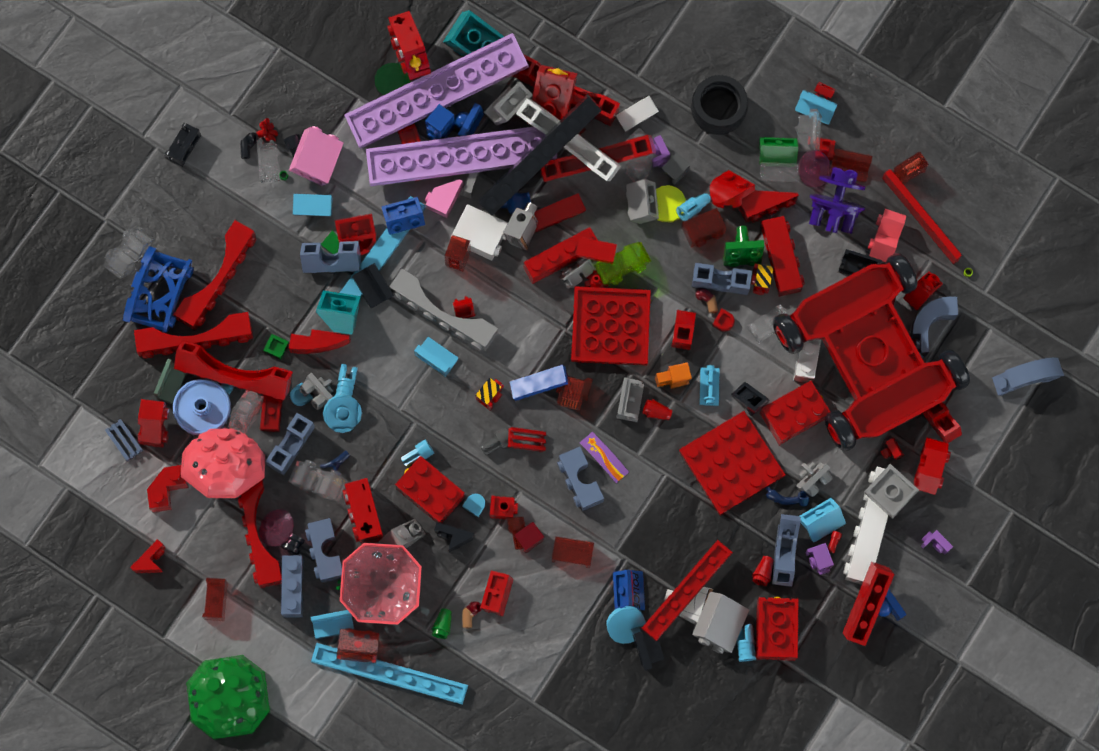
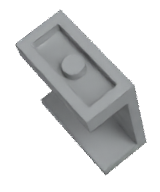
M519 81L513 88L508 86L483 113L496 126L505 123L520 109L527 98L530 99L533 94Z

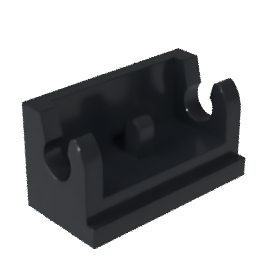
M183 122L181 130L169 150L165 152L164 157L183 167L201 137L200 130Z
M846 249L838 272L850 276L871 264H881L882 260Z

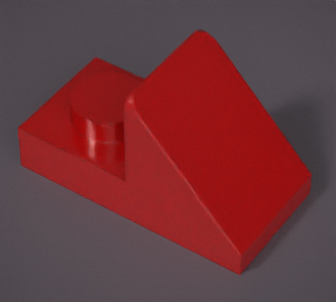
M157 539L130 568L135 573L163 572L153 560H158L164 554L166 547Z

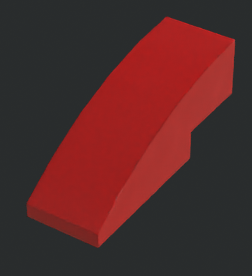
M312 329L310 336L291 334L289 351L296 354L322 353L349 344L351 339L348 334Z
M943 402L923 412V415L943 442L949 443L962 435L961 426L949 414V409Z

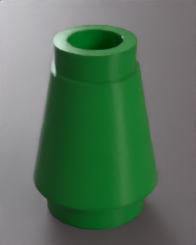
M448 609L440 610L431 628L433 631L432 636L439 639H447V636L450 635L452 611Z

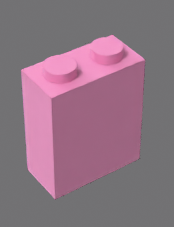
M312 126L305 129L289 171L320 186L328 184L343 142L339 141L337 136L323 133L318 127Z

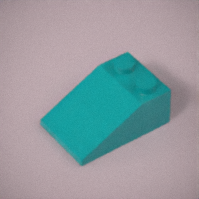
M468 10L460 14L443 43L464 57L504 36L472 11Z

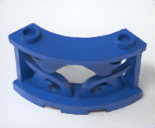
M149 246L141 260V269L139 272H136L131 285L135 289L131 292L132 296L127 299L123 321L129 323L133 321L162 330L164 333H167L170 327L173 328L176 322L174 313L187 279L192 277L194 267H191L192 260L188 259V261L162 254L156 252V248ZM177 269L182 270L180 274L174 273ZM153 271L156 274L159 271L154 277L149 276V272ZM163 275L170 292L153 302L152 295L144 286V283L155 282ZM173 280H178L176 287ZM146 294L148 296V304H146V299L140 300L141 295ZM171 301L168 308L165 304ZM153 310H155L158 318H160V312L166 313L164 323L152 319ZM148 312V318L136 313Z

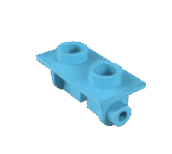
M714 365L700 368V405L719 406L720 368H715Z

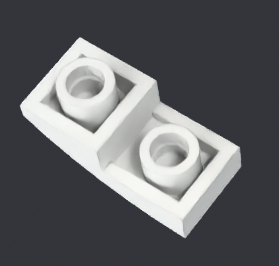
M647 96L617 114L616 117L626 132L655 115L659 110L651 97Z

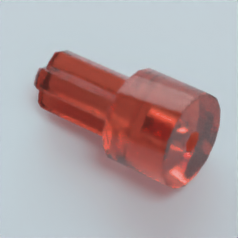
M524 517L507 519L508 530L513 535L515 549L522 550L523 547L515 538V534L526 527Z

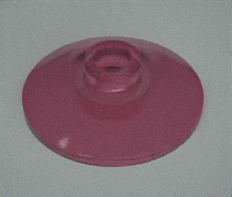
M819 150L806 152L799 162L798 171L800 179L808 187L816 188L822 186L825 182L819 180V176H829L830 174L828 157Z
M283 509L269 512L263 518L259 528L262 542L272 547L286 542L294 527L291 514Z

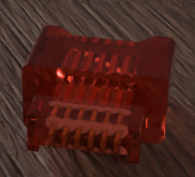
M917 152L897 165L893 172L905 185L917 175L925 172L929 163L921 152Z
M567 374L569 384L556 388V392L559 393L557 405L580 412L582 401L588 400L593 379L581 380L570 377Z

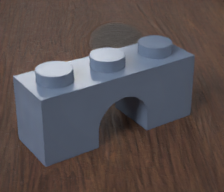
M359 241L340 242L338 252L335 254L324 252L321 242L302 243L300 258L303 273L360 271L361 253Z
M695 263L691 287L748 295L752 271L733 268L732 271H720L715 269L714 265Z
M296 413L287 427L284 439L278 446L274 447L265 461L267 466L284 476L314 430V423Z
M581 447L559 455L557 465L560 472H564L567 477L565 483L568 489L573 490L575 494L573 500L576 507H581V510L585 511L603 503L604 497L596 481L591 484H583L578 480L577 474L581 470L588 468V462Z
M331 519L308 523V529L305 532L307 541H311L313 548L309 549L312 560L316 559L317 567H314L316 579L320 578L322 583L341 579L342 564L340 557H327L323 554L324 545L336 540Z
M302 555L282 556L281 615L283 618L303 617L302 579H304V559Z

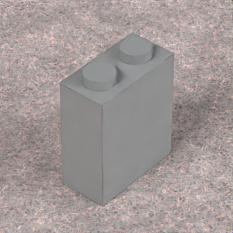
M710 592L692 635L699 639V643L713 646L712 650L717 653H732L749 609L723 594Z

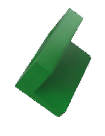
M760 137V166H797V138Z

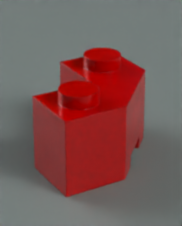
M141 399L138 415V424L140 425L138 442L140 445L163 448L164 442L167 443L169 432L166 431L164 421L168 420L169 408H167L165 402Z
M926 437L913 483L920 491L935 495L937 489L942 488L944 482L942 474L945 462L948 463L951 452L948 451V443Z
M181 465L164 467L148 487V503L152 513L172 510L170 491L189 488L188 482L181 477Z

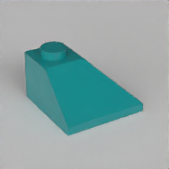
M323 290L316 313L333 332L353 335L361 296Z

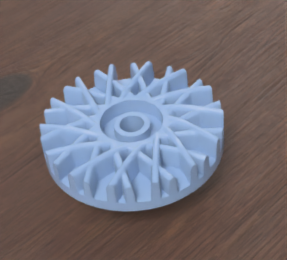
M196 379L186 383L177 392L173 401V414L178 425L188 434L199 436V434L209 429L224 428V425L228 423L227 420L231 413L230 398L225 389L217 382L209 379ZM199 406H206L203 410H199Z

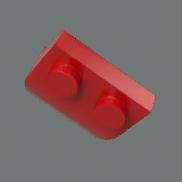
M728 170L711 182V203L719 208H724V205H732L733 208L742 205V198L755 191V184Z
M372 213L335 220L339 243L359 241L361 255L368 253L376 242Z

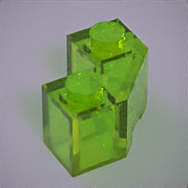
M642 242L626 245L622 251L617 252L613 264L598 261L594 267L604 285L611 283L616 285L623 280L622 277L627 273H640L652 261Z

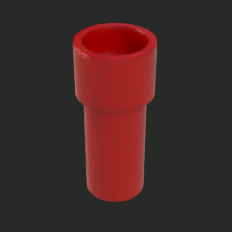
M832 532L831 541L828 546L830 553L834 554L842 533Z

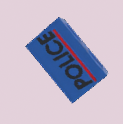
M622 570L613 572L615 609L632 606L640 611L645 610L643 571Z

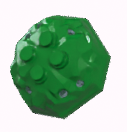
M244 655L204 660L186 683L191 723L212 739L253 734L270 712L265 671Z

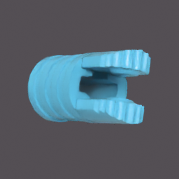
M702 194L695 198L691 197L676 208L680 219L686 222L701 212L702 208L710 203L711 196L709 194Z
M341 364L335 396L340 394L353 395L357 367L351 369L348 379L345 378L347 365Z
M752 624L745 626V636L742 628L737 639L738 659L740 662L756 660Z

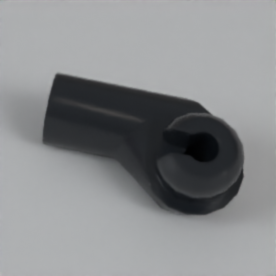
M249 133L241 140L240 150L242 159L250 158V148L259 140L257 133Z

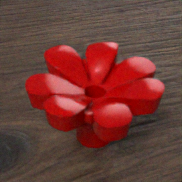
M266 118L259 123L262 130L256 133L259 138L265 137L267 142L270 141L272 143L276 141L275 136H278V132L273 130L274 124L270 123L269 118Z
M598 269L593 270V274L586 277L588 280L584 282V286L598 288L609 286V281L605 279L607 274L605 272L599 274Z

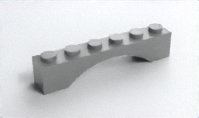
M404 269L400 270L389 286L394 295L393 298L398 301L404 300L409 308L414 311L420 310L425 318L430 321L436 320L441 328L447 331L449 329L452 330L457 338L463 341L465 339L471 342V346L478 351L482 349L486 352L498 334V328L482 318H458L438 309L425 296L418 278Z

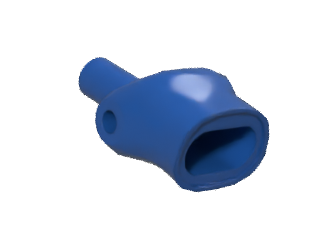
M528 192L515 193L501 208H507L509 214H513L516 208L524 210L526 203H531L530 194Z

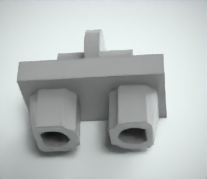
M310 373L306 377L305 382L300 386L299 391L304 396L312 392L315 398L312 399L311 404L318 410L324 407L328 400L333 397L331 394L334 391L330 387L333 381L331 379L324 381L322 377L317 379Z
M813 462L809 466L803 463L800 466L803 471L799 474L802 480L796 487L798 490L805 491L809 496H815L819 492V488L814 484L818 479L824 485L833 479L828 471L830 467L819 463L817 466Z

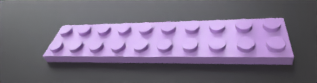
M511 33L431 72V74L410 82L344 115L361 149L430 116L438 104L446 108L529 68L514 34Z
M535 127L369 148L366 149L370 186L511 168L545 134ZM557 154L551 160L557 159Z

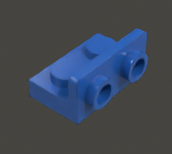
M418 197L381 206L389 235L425 225Z

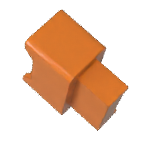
M688 362L669 366L667 371L656 373L655 376L657 387L670 385L671 389L689 385V380L692 379Z

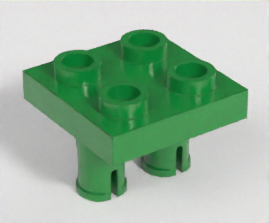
M737 227L736 242L725 243L724 266L737 267L739 265L754 266V264H761L764 240L749 241L748 227Z

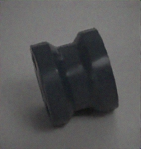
M287 532V539L282 543L281 547L293 554L299 555V548L304 544L305 540Z

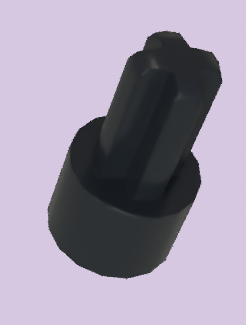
M299 134L284 139L287 151H291L293 158L301 140Z

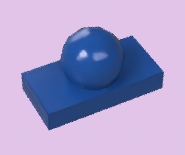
M474 103L470 113L462 111L455 116V125L460 129L458 136L474 134L484 116L481 105Z
M888 589L878 615L886 617L892 613L896 620L899 621L906 616V612Z

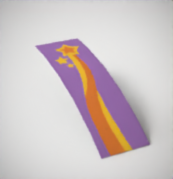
M593 432L580 442L615 483L629 473L618 458Z

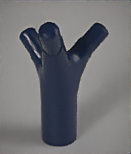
M344 451L337 458L326 464H321L320 467H333V476H337L340 465L350 457V454Z

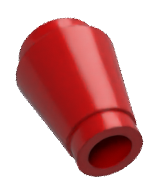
M647 399L643 408V414L646 417L668 421L673 411L654 399Z
M763 556L752 574V581L755 584L767 586L771 582L773 558Z

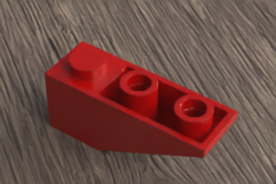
M755 190L742 198V205L738 208L746 223L750 221L754 223L762 219V216L766 214L773 215L784 206L789 208L795 205L799 195L798 193Z

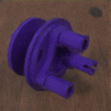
M833 167L831 177L819 176V180L835 184L837 187L834 198L810 194L813 209L809 224L820 226L823 212L828 210L830 215L826 231L831 232L833 226L832 232L837 233L840 218L844 214L845 217L841 231L853 233L855 219L866 208L862 205L843 200L846 187L858 190H865L866 186L856 183L858 175L856 171H843L840 168Z

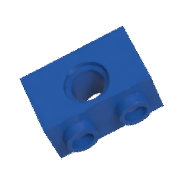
M440 104L425 120L428 138L431 140L447 138L455 128L454 114Z

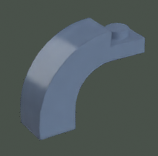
M957 297L935 299L925 305L915 318L911 327L910 337L918 338V340H915V346L924 357L929 353V326L939 320L956 319L958 316Z
M1045 358L1005 370L1004 373L992 377L998 396H1002L1030 384L1050 382L1064 376L1058 358Z
M781 514L775 544L772 584L792 586L796 545L801 522L800 516Z

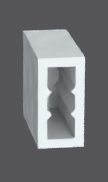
M467 204L451 235V242L492 261L494 256L498 257L502 246H500L502 240H506L503 231L508 222Z

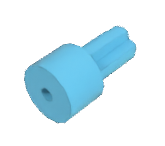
M426 439L415 445L416 449L401 458L406 467L413 464L419 456L427 459L435 454Z

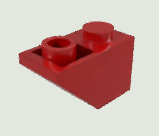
M929 271L918 280L916 290L906 294L903 299L915 310H918L943 283L937 275Z
M677 310L671 347L690 350L696 313Z

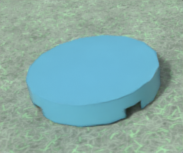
M336 395L329 399L324 406V421L335 432H349L361 420V406L350 395Z
M632 606L615 609L607 619V631L615 642L622 644L634 642L631 629L643 626L646 623L642 612Z

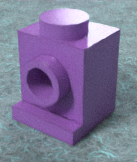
M826 543L806 550V556H811L809 562L812 569H816L819 575L830 572V568L833 567L834 563Z

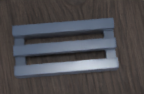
M121 419L116 424H112L110 428L105 429L127 462L143 451ZM121 426L137 448L136 451L131 448L118 427ZM115 430L119 438L127 447V449L131 453L129 456H127L123 448L115 439V437L111 433L112 431Z

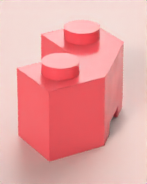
M888 209L884 210L883 215L879 214L875 224L878 225L875 238L870 239L867 248L870 250V257L886 263L888 257L895 253L905 224L906 215Z

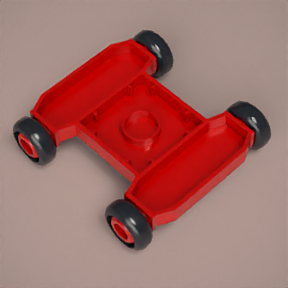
M896 253L889 256L886 264H871L804 299L790 316L781 313L773 319L772 324L775 334L783 348L790 354L800 352L806 341L822 339L853 396L854 401L844 412L841 413L834 410L825 417L827 431L833 442L842 451L853 449L857 439L875 438L945 401L952 389L962 390L970 383V375L965 363L953 350L942 352L938 357V361L924 363L893 306L892 300L900 292L909 294L915 291L918 286L914 269L902 254Z

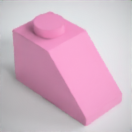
M458 179L435 187L432 193L428 192L425 198L427 209L448 218L464 186L463 181Z

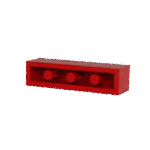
M784 216L762 220L760 227L770 265L773 267V277L778 296L801 292L805 281L803 275L799 274L800 262L798 256L795 257L794 255L795 243L789 236V232H791L789 222L785 221Z
M591 227L526 260L523 268L532 284L576 262L580 258L576 257L579 237L597 240Z
M871 561L843 630L847 640L866 646L895 575L889 567Z

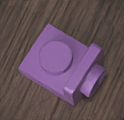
M661 135L653 140L656 150L655 155L657 156L652 159L651 165L653 168L656 166L662 167L670 160V153Z
M937 530L933 534L929 531L922 538L924 541L921 545L922 548L931 541L934 543V549L939 553L943 552L946 554L953 548Z

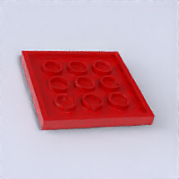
M575 286L571 362L647 366L651 290Z
M745 411L679 449L681 456L719 515L724 514L767 486L785 477V473Z

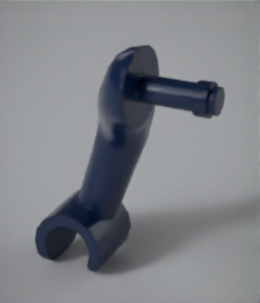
M770 486L766 487L768 491L766 497L782 505L799 504L800 506H807L809 504V497H807L805 491L799 492L798 497H784L778 494L776 490H771Z

